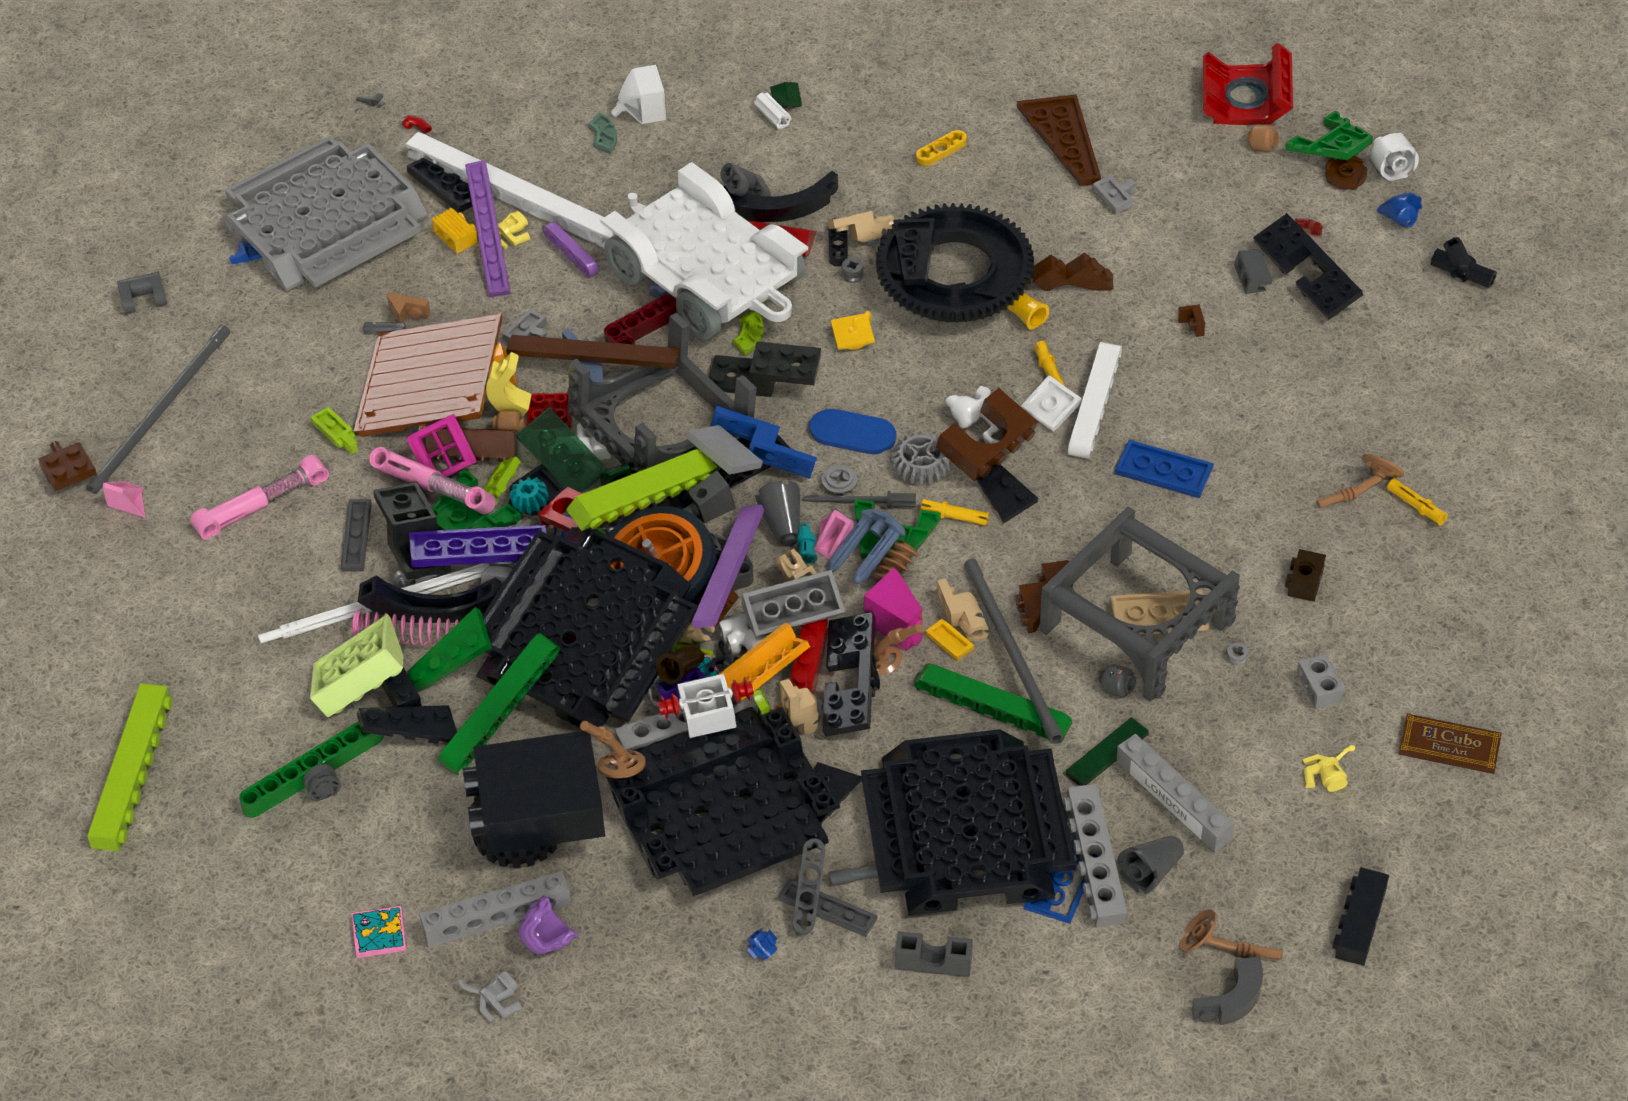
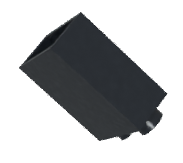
M577 731L473 747L476 766L462 768L466 797L480 795L481 805L468 807L472 837L485 835L488 854L605 837L602 802L591 735L589 733Z

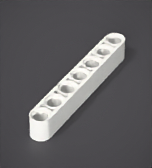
M1104 342L1099 344L1068 448V455L1090 459V451H1093L1095 435L1098 434L1100 419L1102 420L1105 411L1104 405L1107 404L1109 398V388H1112L1114 373H1116L1118 368V358L1121 357L1122 346Z

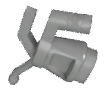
M503 971L500 975L496 974L489 984L481 990L466 986L465 982L461 979L457 981L458 986L464 990L480 994V1014L490 1023L495 1018L486 1010V1003L502 1018L522 1010L518 1000L505 1007L500 1005V1002L513 996L514 991L519 988L506 971Z

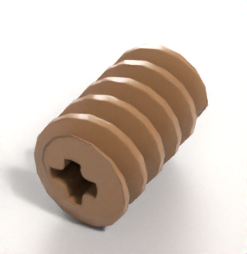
M897 539L899 543L895 542L892 545L893 550H888L886 553L889 558L883 557L881 560L883 565L876 567L879 573L873 572L871 577L878 583L894 568L903 579L904 577L900 571H909L905 564H914L910 556L918 557L917 551L907 543Z

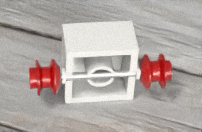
M721 674L677 684L679 701L672 693L670 699L665 700L661 696L662 701L657 703L660 716L665 715L666 719H668L670 713H674L678 717L681 706L689 737L692 738L736 728L731 698H734L738 703H740L741 697L746 696L750 700V695H754L752 682L746 681L745 677L742 683H737L734 679L731 688H728L725 676Z

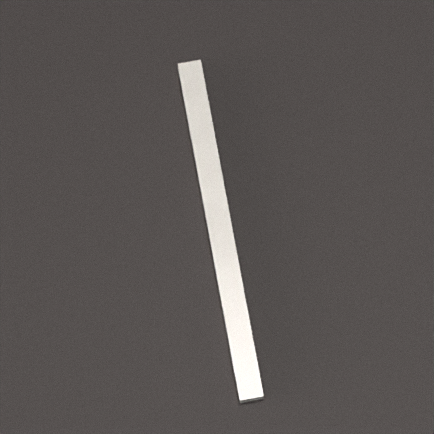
M417 132L406 143V148L412 149L407 153L409 158L416 161L422 158L443 167L444 172L459 175L460 180L468 183L465 164L481 161L420 132ZM486 163L492 196L495 195V198L525 212L529 211L528 213L549 223L555 222L560 227L562 226V229L592 243L596 242L597 245L603 248L605 242L613 236V232L601 224L600 220L604 218L603 216Z

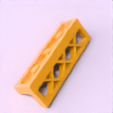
M784 623L719 675L724 674L728 688H731L734 679L737 683H742L745 677L746 681L752 682L753 691H755L810 647L808 641L796 638L791 625Z

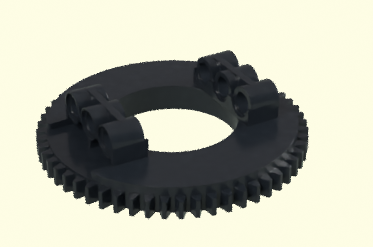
M943 203L942 208L935 204L934 209L926 206V211L920 208L918 209V214L912 211L911 217L904 215V219L935 218L936 228L932 250H934V246L951 242L969 244L982 250L992 263L987 274L976 282L952 286L941 284L928 278L927 285H905L894 224H892V229H887V234L883 235V240H880V246H878V252H876V272L880 285L884 286V291H888V296L893 297V301L898 302L900 307L903 306L906 308V311L910 310L913 314H918L930 320L958 323L976 321L989 316L992 317L993 314H999L1003 309L1006 310L1007 306L1014 305V300L1018 301L1019 295H1024V290L1028 289V284L1031 283V278H1033L1032 245L1029 244V238H1025V232L1021 233V228H1016V223H1010L1009 218L1003 219V214L996 216V211L988 213V208L981 211L980 206L972 209V204H969L966 208L963 203H960L959 207H956L954 203L950 207Z

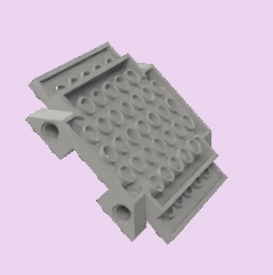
M329 136L226 188V196L239 209L220 218V222L239 242L241 241L244 244L249 242L262 256L264 268L286 291H289L305 282L303 276L316 288L421 232V226L418 222L426 219L428 214L414 187L369 143L350 151L341 141L336 142Z

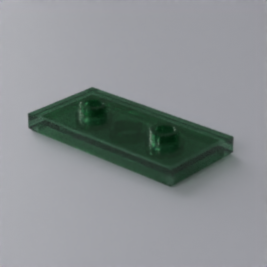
M550 407L516 434V438L565 489L569 487L583 493L600 479L601 472L607 470L605 465Z

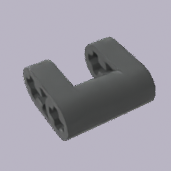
M726 163L722 167L720 176L731 194L739 197L746 193L757 196H771L768 186L760 175L732 163Z
M159 271L117 281L125 314L136 312L132 297L153 293L157 307L167 305Z

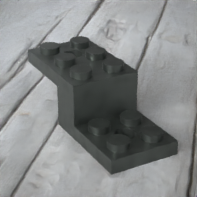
M756 341L752 359L714 355L709 378L724 392L735 393L736 378L744 375L757 387L756 396L772 397L775 382L814 386L821 357V348ZM800 363L799 366H792L791 364ZM730 372H735L738 374L735 377L727 376V374Z
M418 483L374 490V499L387 521V544L406 579H419L425 576L451 572V565L412 567L409 532L437 531V516Z

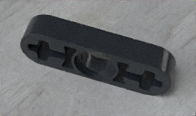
M828 227L829 262L831 265L839 267L848 258L847 230L836 232V228L829 229ZM839 240L842 241L843 244L835 245L833 244V242ZM836 252H840V258H836Z

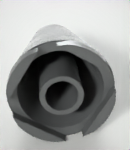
M781 481L769 483L760 488L759 495L755 496L757 504H762L764 508L763 515L778 543L784 546L794 545L799 533L800 488L793 481H788L789 484H782Z
M1171 835L1126 848L1119 854L1117 859L1118 864L1121 863L1122 867L1120 875L1123 881L1136 892H1139V889L1145 892L1144 894H1148L1158 886L1183 856L1184 848L1182 842Z

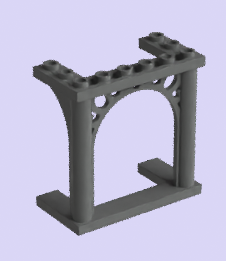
M677 313L669 317L668 347L680 349V356L675 369L640 366L612 380L593 382L589 380L590 371L578 359L569 362L567 405L569 414L575 417L582 427L594 436L597 442L604 445L608 453L613 455L621 465H629L632 474L698 449L688 439L672 445L656 446V435L644 423L635 426V437L633 440L619 429L614 419L615 408L624 397L675 372L714 409L719 406L754 418L757 387L742 375L736 378L734 401L688 358L690 325ZM603 410L608 412V414L599 415L596 411Z
M1127 506L1042 587L1039 631L1048 635L1061 622L1063 610L1116 644L1133 661L1144 681L1143 697L1151 702L1156 696H1162L1166 690L1165 680L1168 674L1167 662L1174 653L1177 654L1182 649L1183 644L1188 639L1191 640L1196 635L1198 629L1210 621L1214 613L1213 627L1222 631L1226 626L1230 627L1236 619L1235 610L1238 604L1237 594L1240 589V574L1233 570L1228 575L1224 574L1134 519L1135 510ZM1132 541L1177 568L1189 585L1190 597L1183 611L1173 619L1157 625L1142 626L1126 623L1115 618L1069 589V587L1110 548V563L1118 567L1131 555ZM1208 588L1211 592L1207 595H1201L1196 590ZM1168 628H1173V629L1168 633L1167 629H1168ZM1141 632L1146 633L1145 638L1143 637V634H1139V633H1141ZM1153 632H1160L1164 638L1160 642H1155L1151 635Z

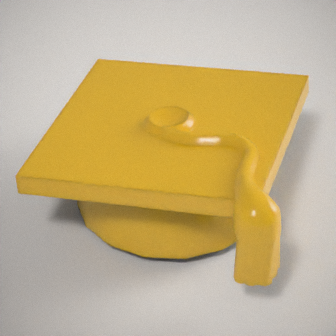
M870 311L830 320L838 350H856L865 345L875 343L870 325L872 322Z

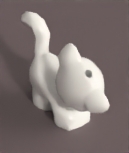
M980 386L974 398L967 395L947 397L945 402L950 407L952 417L961 428L971 426V424L978 421L979 417H982L990 426L983 433L984 442L986 444H993L1000 441L992 438V435L997 433L999 429L980 412L984 399L991 393L989 388Z
M742 613L732 615L730 618L724 619L719 623L722 630L720 636L724 643L729 642L728 651L732 656L738 655L742 646L749 651L768 636L764 635L756 638L751 628H749L745 614Z

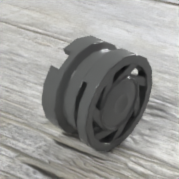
M331 765L315 766L303 777V784L310 798L314 801H321L334 796L341 788L340 780L336 777V772Z

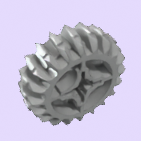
M921 432L920 435L912 433L911 437L904 436L903 440H898L891 456L892 467L896 471L897 476H902L904 482L910 479L912 485L919 481L921 486L923 481H927L931 485L932 479L939 482L940 477L945 478L946 472H949L951 461L936 448L939 436L933 438L931 433L924 435Z

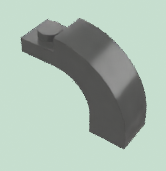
M1260 956L1235 959L1233 972L1236 986L1230 992L1220 996L1193 998V1019L1210 1021L1214 1017H1219L1220 1025H1224L1246 1016L1256 1005L1261 992L1263 968Z

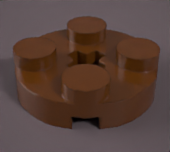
M1356 156L1348 160H1334V158H1331L1326 164L1325 176L1327 182L1337 188L1356 190L1366 181L1368 169L1367 166L1363 165V161Z

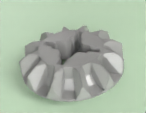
M847 466L830 467L822 475V486L826 488L827 492L832 491L834 495L837 493L845 495L847 491L852 492L853 488L857 486V474ZM843 476V481L840 484H837L836 480H839V478Z

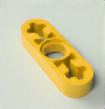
M954 130L920 148L916 152L917 163L921 166H929L963 148L967 143L966 133L961 130ZM945 147L946 150L939 151L936 148Z

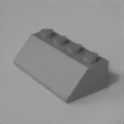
M832 570L742 594V607L748 625L756 638L771 634L784 623H788L794 628L845 614Z

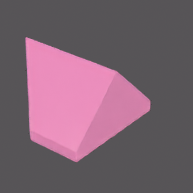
M125 481L103 483L107 506L145 518L142 499L144 487Z
M837 510L822 518L815 551L830 559L852 531L853 521Z

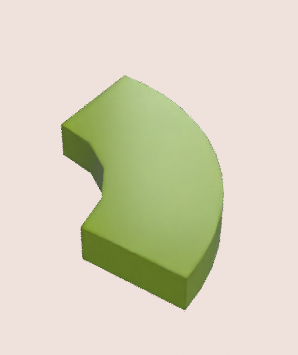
M756 311L738 318L742 330L739 336L733 339V344L744 356L754 351L756 341L761 342L763 337V320Z
M759 687L754 691L753 697L762 714L772 711L763 690Z

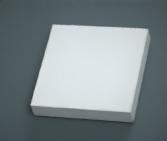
M1048 375L1020 407L1054 432L1080 405L1082 399Z

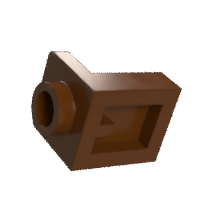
M1200 304L1179 307L1178 323L1188 322L1190 331L1194 330L1196 337L1204 336L1205 320Z

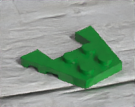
M1334 111L1324 117V125L1333 128V130L1316 141L1296 135L1286 142V150L1348 160L1373 143V136L1359 126H1352L1348 118L1343 119L1338 111Z
M466 469L459 473L460 477L457 482L469 487H476L478 485V479ZM445 495L441 496L432 507L437 516V529L439 531L505 527L522 520L521 513L508 503L491 515L480 514L465 503Z
M861 499L854 500L856 523L862 518L860 513L863 510L875 509V502ZM921 510L917 526L902 525L905 528V535L899 536L898 539L917 551L940 522L941 513ZM870 529L859 542L862 559L869 555L881 539L875 536Z

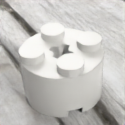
M1402 133L1388 134L1374 140V146L1370 153L1371 162L1388 181L1407 178L1408 173L1416 169L1419 162L1418 153Z

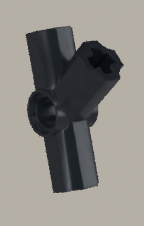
M1453 237L1446 241L1443 245L1445 251L1439 248L1435 250L1430 265L1450 272L1453 278L1457 277L1463 280L1462 282L1470 280L1487 288L1493 285L1497 272L1477 264L1476 260L1468 255L1460 237Z

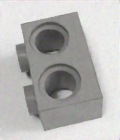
M1325 654L1298 662L1297 676L1315 709L1342 702L1343 693H1345L1342 680H1338L1335 667L1332 662L1328 661Z

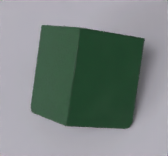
M784 82L770 87L772 98L783 109L802 106L797 82Z

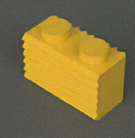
M450 208L446 212L443 211V213L432 218L433 231L457 254L478 243L477 228L474 224H469L461 212L457 213L453 208Z

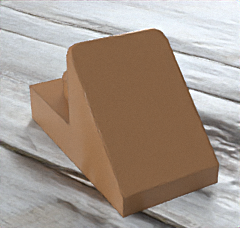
M390 292L387 294L389 309L397 322L404 323L407 315L414 319L429 318L431 314L429 300Z

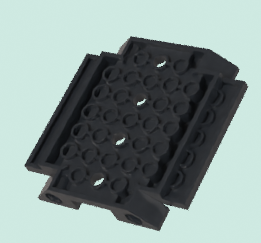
M571 527L565 538L559 535L553 537L538 530L482 615L492 648L485 652L490 656L487 657L477 672L476 677L495 686L531 640L541 633L558 645L560 650L556 658L544 671V673L551 674L552 678L547 682H542L538 679L526 695L554 708L557 717L579 728L583 721H587L597 727H603L609 718L607 713L629 723L658 676L656 671L658 657L664 653L674 651L695 616L698 605L683 599L691 584L668 563L596 529L589 528L581 531L579 527ZM616 561L623 563L620 569H613L611 565ZM592 598L600 600L596 606H589L587 603ZM569 635L576 637V640L571 644L563 642L564 638Z
M750 707L734 713L736 728L692 738L689 737V733L686 731L636 750L646 760V765L641 772L626 778L606 777L617 809L653 878L662 879L678 872L684 885L688 886L694 897L802 854L804 844L810 839H819L824 845L829 843L828 836L817 817L839 809L840 805L821 772L815 773L803 753L801 738L783 707L760 715L761 720L754 708ZM789 777L797 778L795 781L792 782L786 781V779ZM745 794L752 795L749 799L741 798ZM699 812H707V813H708L707 815H705V816H703V817H700V816L697 815ZM656 829L663 830L660 834L652 833ZM812 844V847L807 848V851L817 848V845Z
M1001 729L905 740L882 757L883 768L861 770V780L880 893L908 890L905 893L908 916L957 910L958 898L1004 893L1006 904L1055 899L1052 877L1047 873L1076 870L1074 852L1051 748L1029 751L1028 745L1024 746L1022 740ZM952 754H960L962 757L960 759H953L950 756ZM960 792H967L970 795L967 797H960L957 794ZM973 830L977 834L974 836H967L965 832ZM974 870H982L983 872H985L981 876H976L972 874Z

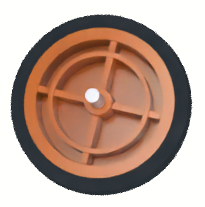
M657 506L640 510L620 521L608 534L671 565L691 584L683 599L692 603L696 602L705 592L717 565V553L708 529L695 515L677 507ZM616 561L611 567L613 569H620L623 563Z

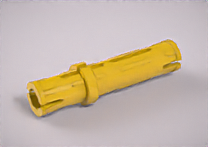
M1039 341L1036 343L1037 346L1034 344L1033 349L1038 356V364L1044 369L1046 376H1051L1065 386L1056 367V359L1054 355H1051L1046 342Z
M1393 478L1388 483L1387 490L1417 509L1421 516H1427L1439 526L1447 520V513L1433 505V501L1423 498L1396 478Z
M925 498L922 500L924 506H921L920 511L941 513V519L947 517L987 526L988 521L986 519H989L990 512L950 505L946 501L940 503Z

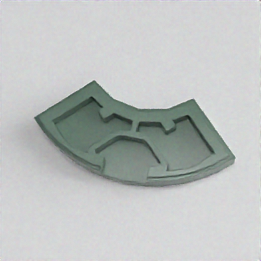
M599 112L588 124V128L596 134L593 147L611 154L617 144V132L614 123L607 116Z

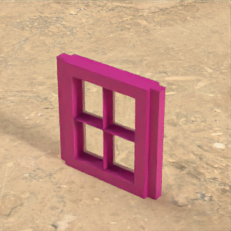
M454 414L406 437L418 463L435 469L430 458L439 453L442 454L448 468L440 471L444 477H449L478 462ZM447 427L453 442L442 446L436 431ZM432 434L439 449L428 454L421 439ZM456 445L463 460L452 465L445 450Z

